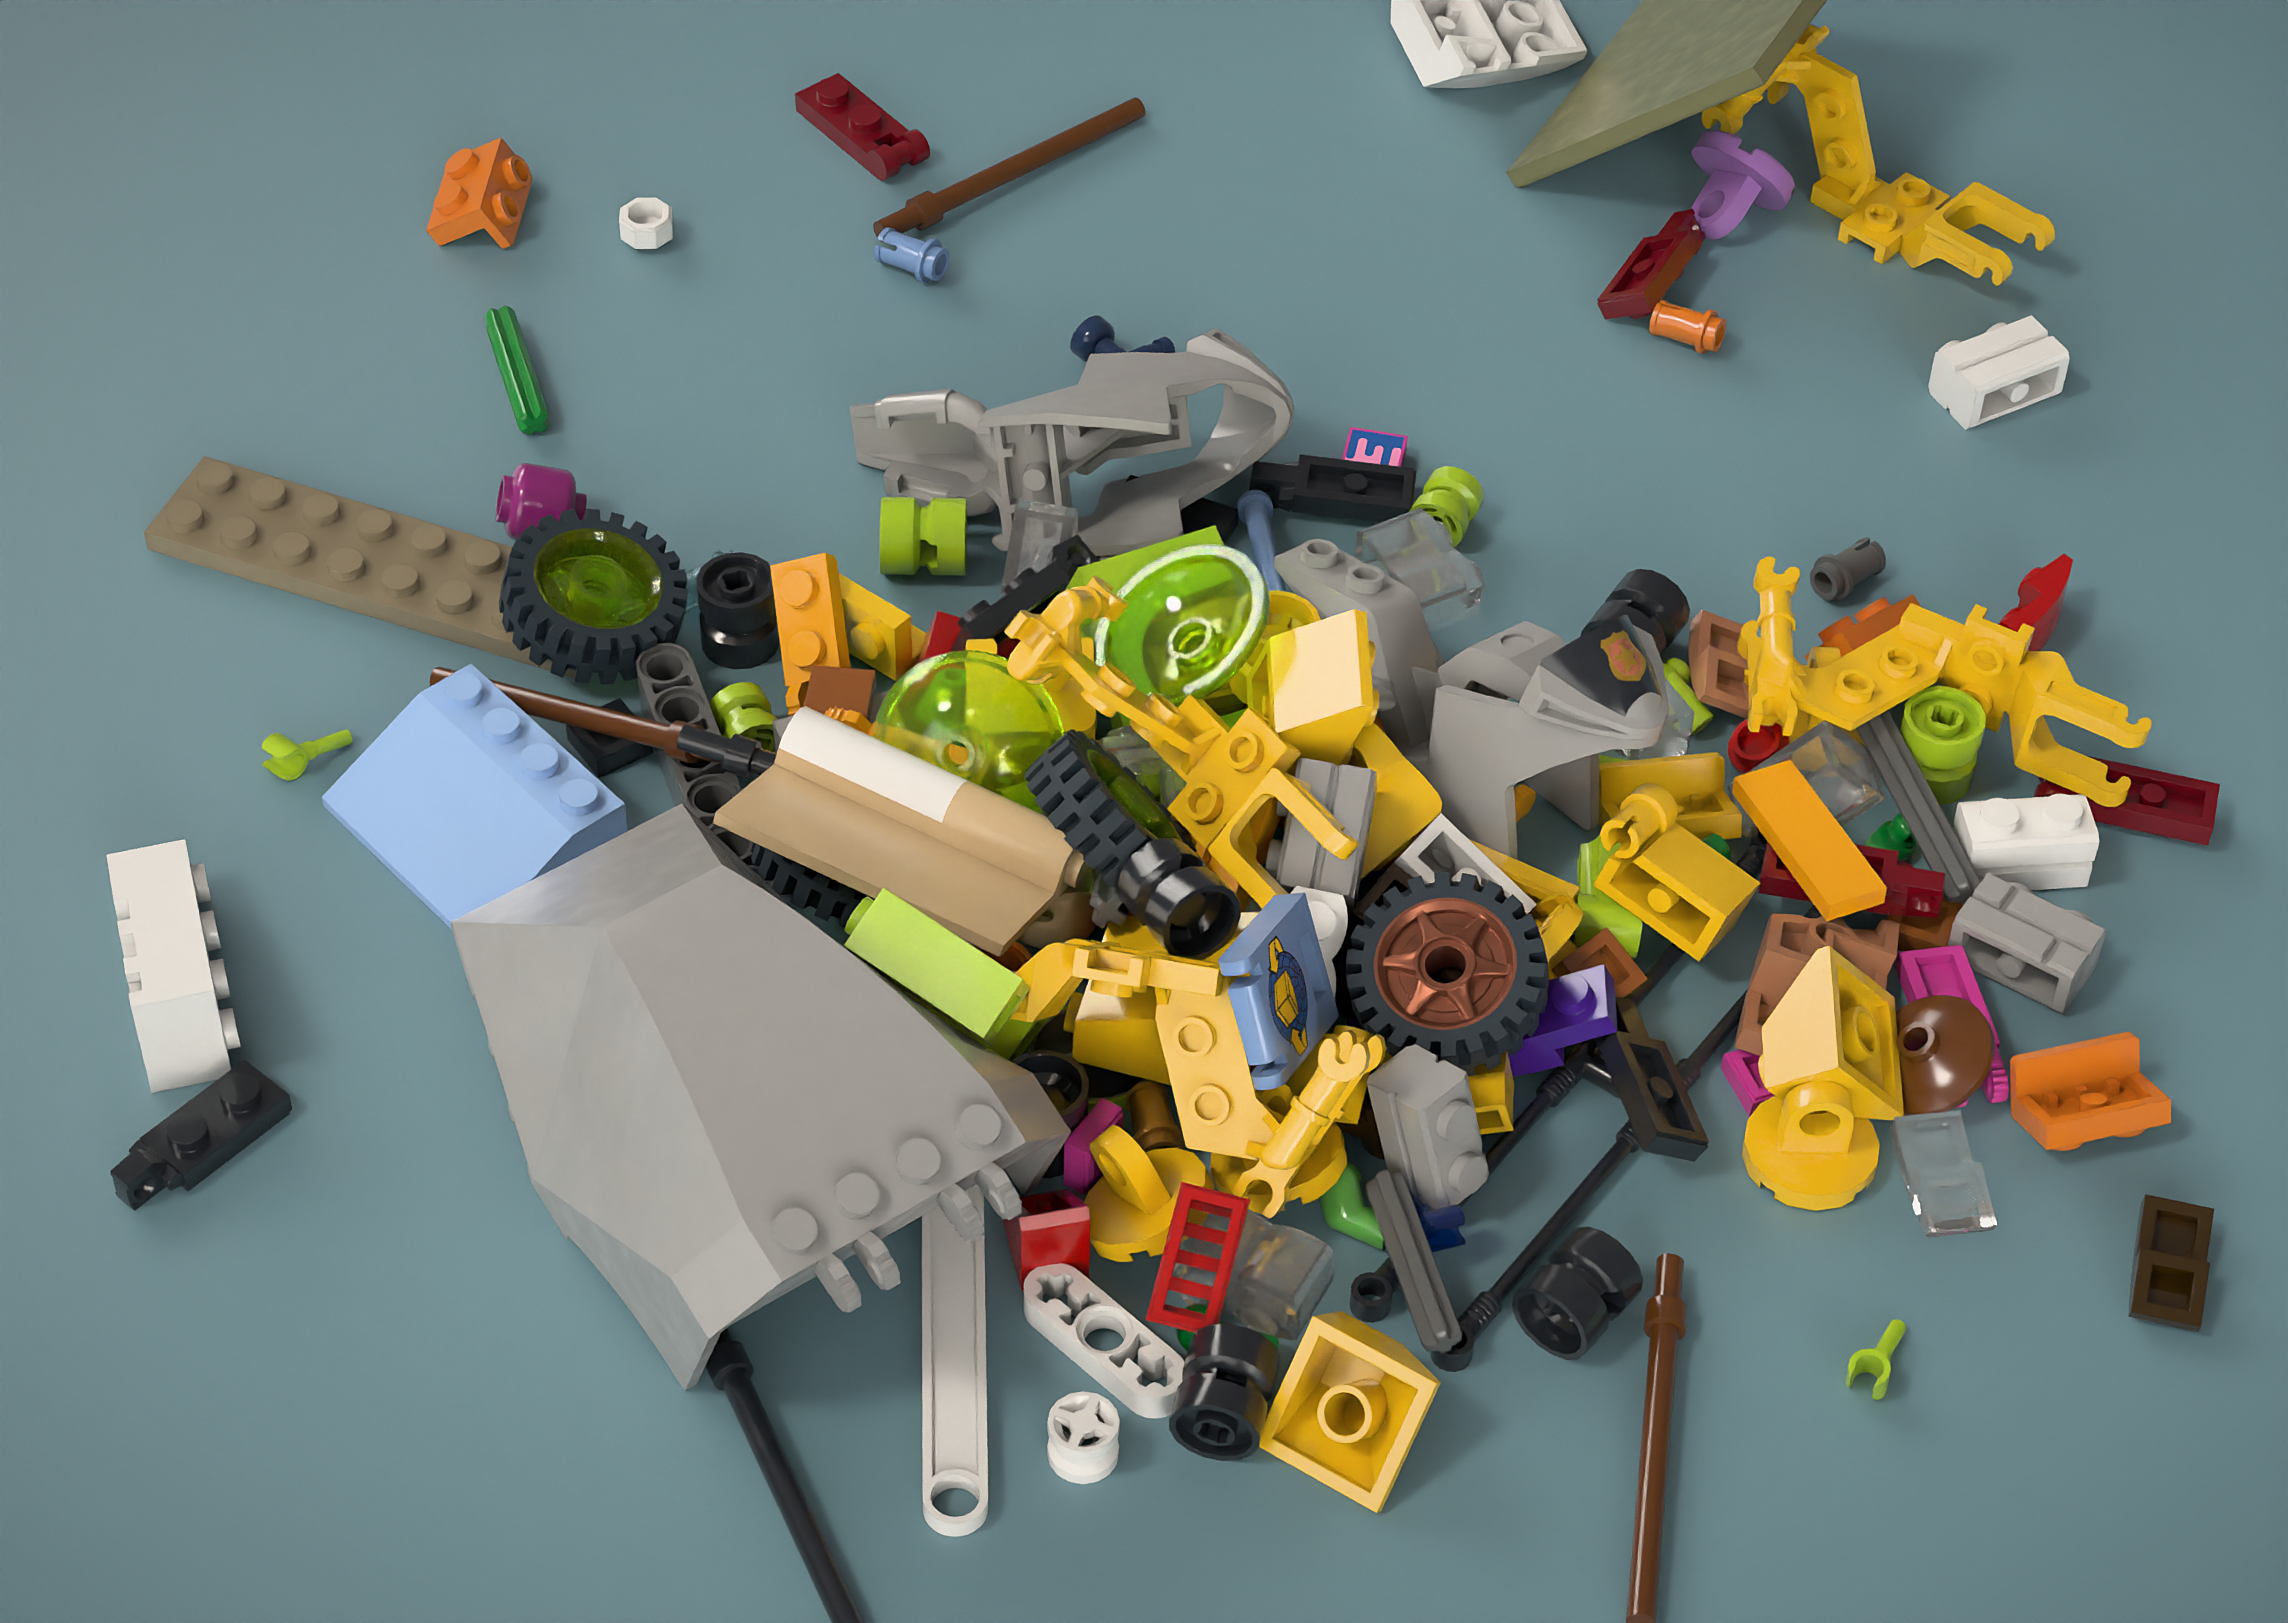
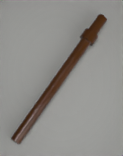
M1134 97L934 194L930 191H925L907 200L905 208L874 222L873 229L875 235L878 238L881 231L886 227L893 228L900 233H905L913 228L924 230L942 221L944 213L1145 116V107L1139 98Z
M436 667L430 676V687L457 671ZM489 679L527 715L664 749L668 757L688 763H696L703 759L723 765V763L677 749L678 736L685 724L705 730L702 726L683 721H675L669 725Z
M1670 1253L1662 1254L1656 1259L1653 1297L1648 1299L1645 1305L1643 1329L1650 1338L1626 1623H1656L1678 1340L1682 1339L1686 1334L1688 1311L1687 1304L1681 1299L1684 1260L1680 1256Z

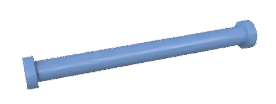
M1247 491L1239 498L1237 509L1240 520L1247 525L1261 592L1273 590L1287 592L1284 579L1274 568V558L1278 555L1270 522L1273 515L1272 501L1263 491Z

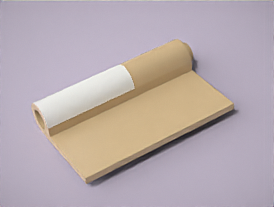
M806 706L800 708L789 722L778 747L774 764L717 810L713 820L715 825L874 899L884 887L964 941L999 957L1049 908L1069 885L1078 888L1090 868L1083 860L1082 853L1078 849L1073 850L1064 839L1066 835L1062 831L1055 829L1048 820V817Z

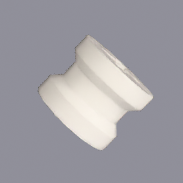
M1082 1391L1070 1393L1059 1399L1050 1409L1047 1421L1049 1435L1047 1456L1051 1468L1061 1478L1078 1484L1098 1482L1109 1476L1116 1467L1119 1456L1118 1435L1120 1420L1117 1409L1108 1399L1097 1393ZM1093 1438V1443L1090 1445H1081L1084 1439Z

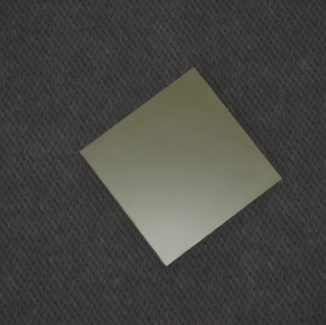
M1643 0L1508 169L1506 174L1516 188H1522L1765 85L1827 0Z

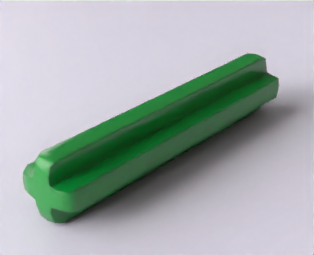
M506 305L499 310L490 308L484 316L487 323L486 330L518 428L526 435H531L535 431L543 433L550 425L548 419L549 412L516 313L511 307Z

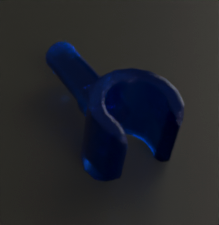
M1410 1191L1432 1252L1466 1245V1240L1458 1228L1465 1224L1464 1213L1458 1204L1432 1209Z

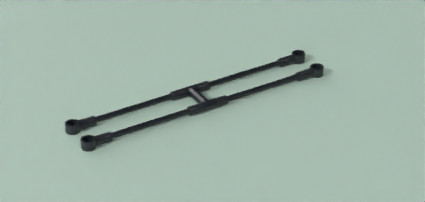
M1757 826L1752 831L1749 849L1735 864L1755 879L1762 872L1766 844L1768 842ZM1812 905L1804 915V917L1811 919L1822 916L1815 905ZM1671 943L1644 974L1648 980L1625 997V999L1633 1000L1637 1008L1684 955L1685 951ZM1747 990L1688 1058L1679 1060L1676 1064L1687 1092L1700 1078V1069L1739 1025ZM1595 1038L1577 1043L1564 1057L1565 1065L1556 1067L1537 1088V1097L1514 1121L1513 1131L1505 1132L1485 1154L1489 1176L1548 1108L1558 1106L1582 1077L1620 1098L1611 1083V1075L1604 1059L1601 1058L1602 1054L1597 1048ZM1630 1120L1617 1132L1615 1144L1489 1291L1480 1292L1474 1301L1471 1302L1470 1306L1458 1317L1462 1338L1456 1345H1459L1461 1349L1451 1350L1442 1354L1438 1351H1431L1430 1357L1439 1369L1447 1372H1457L1469 1366L1472 1360L1474 1342L1493 1319L1496 1318L1497 1314L1500 1313L1502 1309L1501 1302L1629 1153L1639 1150L1641 1146L1634 1137ZM1474 1193L1466 1197L1452 1210L1442 1213L1436 1210L1423 1225L1429 1244ZM1390 1257L1374 1273L1360 1274L1351 1284L1350 1310L1361 1321L1371 1323L1382 1321L1391 1310L1392 1294L1398 1289L1400 1284ZM1370 1294L1378 1296L1380 1299L1367 1300L1362 1296Z

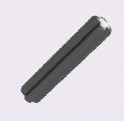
M1388 1170L1379 1171L1376 1173V1178L1367 1182L1366 1194L1421 1345L1427 1352L1438 1351L1440 1354L1451 1351V1346L1461 1341V1327L1405 1177L1400 1172L1389 1173Z

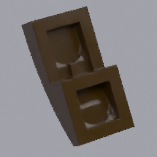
M2145 1194L2140 1205L2128 1317L2199 1332L2202 1324L2210 1262H2207L2214 1208Z

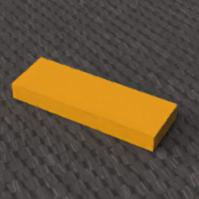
M1791 760L1734 777L1732 794L1826 922L1884 903L1887 890L1886 885Z

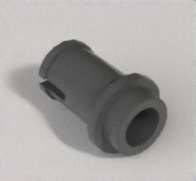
M1862 538L1837 555L1827 554L1819 557L1810 572L1811 586L1815 593L1825 600H1843L1852 593L1855 585L1872 575L1881 573L1885 569L1886 555L1878 542L1873 541L1870 544V538Z

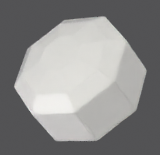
M656 197L635 198L620 208L619 225L621 240L635 249H657L673 239L672 207Z

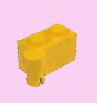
M1646 783L1638 786L1621 803L1619 813L1602 826L1600 832L1601 842L1608 852L1618 842L1623 845L1608 858L1594 886L1700 962L1734 928L1760 882L1676 823L1678 809L1673 796L1665 788L1657 784Z

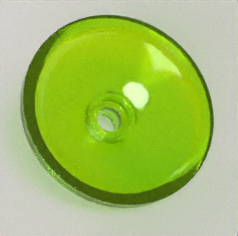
M1212 544L1196 545L1169 553L1144 567L1117 592L1116 595L1127 601L1129 605L1116 622H1112L1107 618H1101L1093 642L1094 662L1100 667L1105 662L1114 665L1136 684L1137 690L1149 697L1153 692H1156L1168 699L1177 708L1189 694L1197 699H1203L1229 682L1243 668L1255 651L1265 630L1269 615L1270 598L1267 583L1261 572L1246 555L1227 546Z
M961 650L943 653L917 664L893 685L878 711L873 730L874 738L1040 814L1043 812L1035 801L1036 796L1030 792L1027 786L1029 782L1025 779V773L1053 743L1064 735V730L1057 708L1041 684H1031L1027 681L1015 680L1009 675L1007 669L1009 659L977 650ZM953 741L961 742L966 746L968 759L965 764H957L950 758L949 746Z

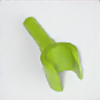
M348 729L313 741L308 740L297 744L282 733H273L262 743V749L272 755L273 758L264 761L262 766L281 779L287 781L296 780L305 771L309 760L326 752L352 744V735Z
M1893 1319L1875 1348L1861 1349L1851 1356L1845 1381L1848 1388L1852 1386L1853 1379L1858 1374L1871 1373L1878 1378L1873 1388L1872 1399L1879 1400L1886 1395L1891 1373V1355L1907 1330L1904 1322Z

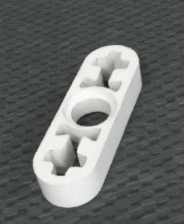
M1059 1263L1033 1269L1024 1282V1315L1029 1324L1134 1413L1146 1418L1169 1416L1177 1388L1183 1381V1358L1076 1268L1065 1263ZM1046 1293L1054 1298L1047 1303L1043 1302V1295ZM1063 1294L1068 1295L1067 1306L1056 1298ZM1071 1314L1076 1318L1072 1325ZM1105 1328L1118 1332L1124 1341L1113 1350L1100 1351L1089 1346L1085 1338L1092 1331ZM1137 1354H1138V1365L1133 1362V1360H1134V1358H1135V1356H1136ZM1142 1374L1152 1381L1159 1380L1164 1376L1167 1378V1386L1163 1387L1159 1383L1153 1382L1145 1387L1142 1385Z

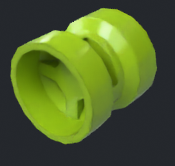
M1443 466L1436 469L1427 480L1423 488V495L1419 496L1408 513L1407 523L1410 531L1426 546L1442 550L1456 547L1467 532L1469 521L1474 518L1483 504L1484 492L1481 484L1473 475L1463 469L1452 466Z
M752 682L735 683L720 690L710 700L709 705L721 736L731 739L734 734H739L760 741L762 744L761 749L775 753L773 721L778 719L772 714L771 704L759 685Z

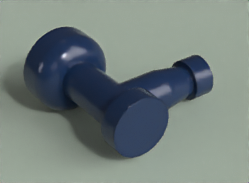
M1099 315L1091 316L1084 320L1075 330L1070 342L1071 351L1085 362L1088 361L1090 354L1126 352L1114 342L1115 332L1112 325ZM1161 337L1154 340L1152 344L1143 345L1129 352L1175 353V347L1168 337Z

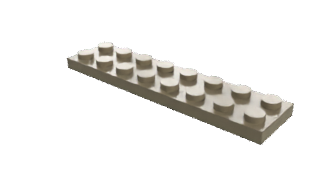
M206 456L201 459L144 531L148 550L539 667L529 660L531 647L519 651L512 642L514 632L506 633L502 623L503 613H500L499 599L502 578L512 549L511 546ZM572 564L553 568L535 580L539 593L552 609L572 622L591 628L616 629L635 601L634 583ZM547 659L539 668L551 671L552 661ZM568 668L565 676L575 678L576 670Z

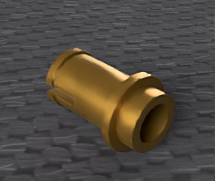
M1153 1081L1142 1082L1131 1088L1126 1095L1128 1110L1131 1112L1135 1131L1133 1139L1143 1151L1148 1152L1150 1150L1179 1148L1183 1150L1185 1147L1181 1127L1174 1123L1169 1106L1167 1088L1163 1084Z

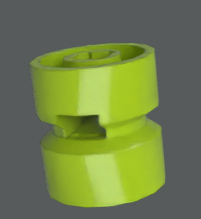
M915 497L881 498V574L915 575L920 566H927L932 575H966L967 498H933L928 506H921Z
M1944 686L1928 687L1911 696L1905 703L1900 725V733L1939 805L1956 802L1963 798L1970 789L1977 763V751L1982 743L1986 723V714L1977 700L1961 690Z

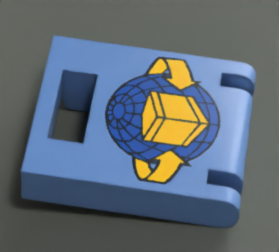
M1305 892L1273 896L1218 959L1221 973L1224 976H1236L1248 972L1250 974L1248 977H1238L1227 990L1248 1064L1257 1065L1250 1074L1256 1090L1275 1089L1284 1085L1339 1017Z

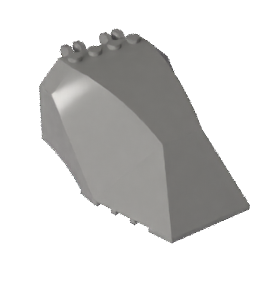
M683 803L451 922V930L473 999L477 1001L489 1039V1051L492 1059L496 1061L506 1093L509 1115L512 1123L515 1122L528 1163L527 1172L530 1181L566 1240L570 1238L610 1283L656 1346L684 1391L697 1385L723 1330L818 1276L828 1294L831 1295L833 1302L836 1303L842 1312L847 1311L849 1313L862 1306L859 1287L842 1262L854 1254L857 1255L871 1279L881 1290H889L900 1284V1272L897 1264H895L893 1257L890 1256L888 1249L881 1239L936 1207H941L950 1223L954 1225L955 1231L959 1233L964 1241L970 1240L972 1242L983 1236L985 1233L981 1215L966 1193V1190L971 1187L979 1186L992 1208L997 1212V1215L1001 1216L1002 1220H1010L1021 1214L1022 1201L1003 1169L1007 1171L1023 1196L1035 1190L1071 1133L1033 1073L998 1055L942 1020L845 949L804 916L796 912Z

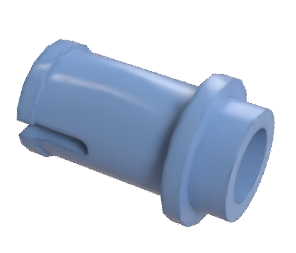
M886 227L879 234L878 240L897 246V249L892 251L875 245L874 257L877 262L886 263L915 274L916 279L923 283H928L930 280L939 281L946 273L950 254L948 249L942 247V243L939 240L931 238L923 241L897 232L890 227Z

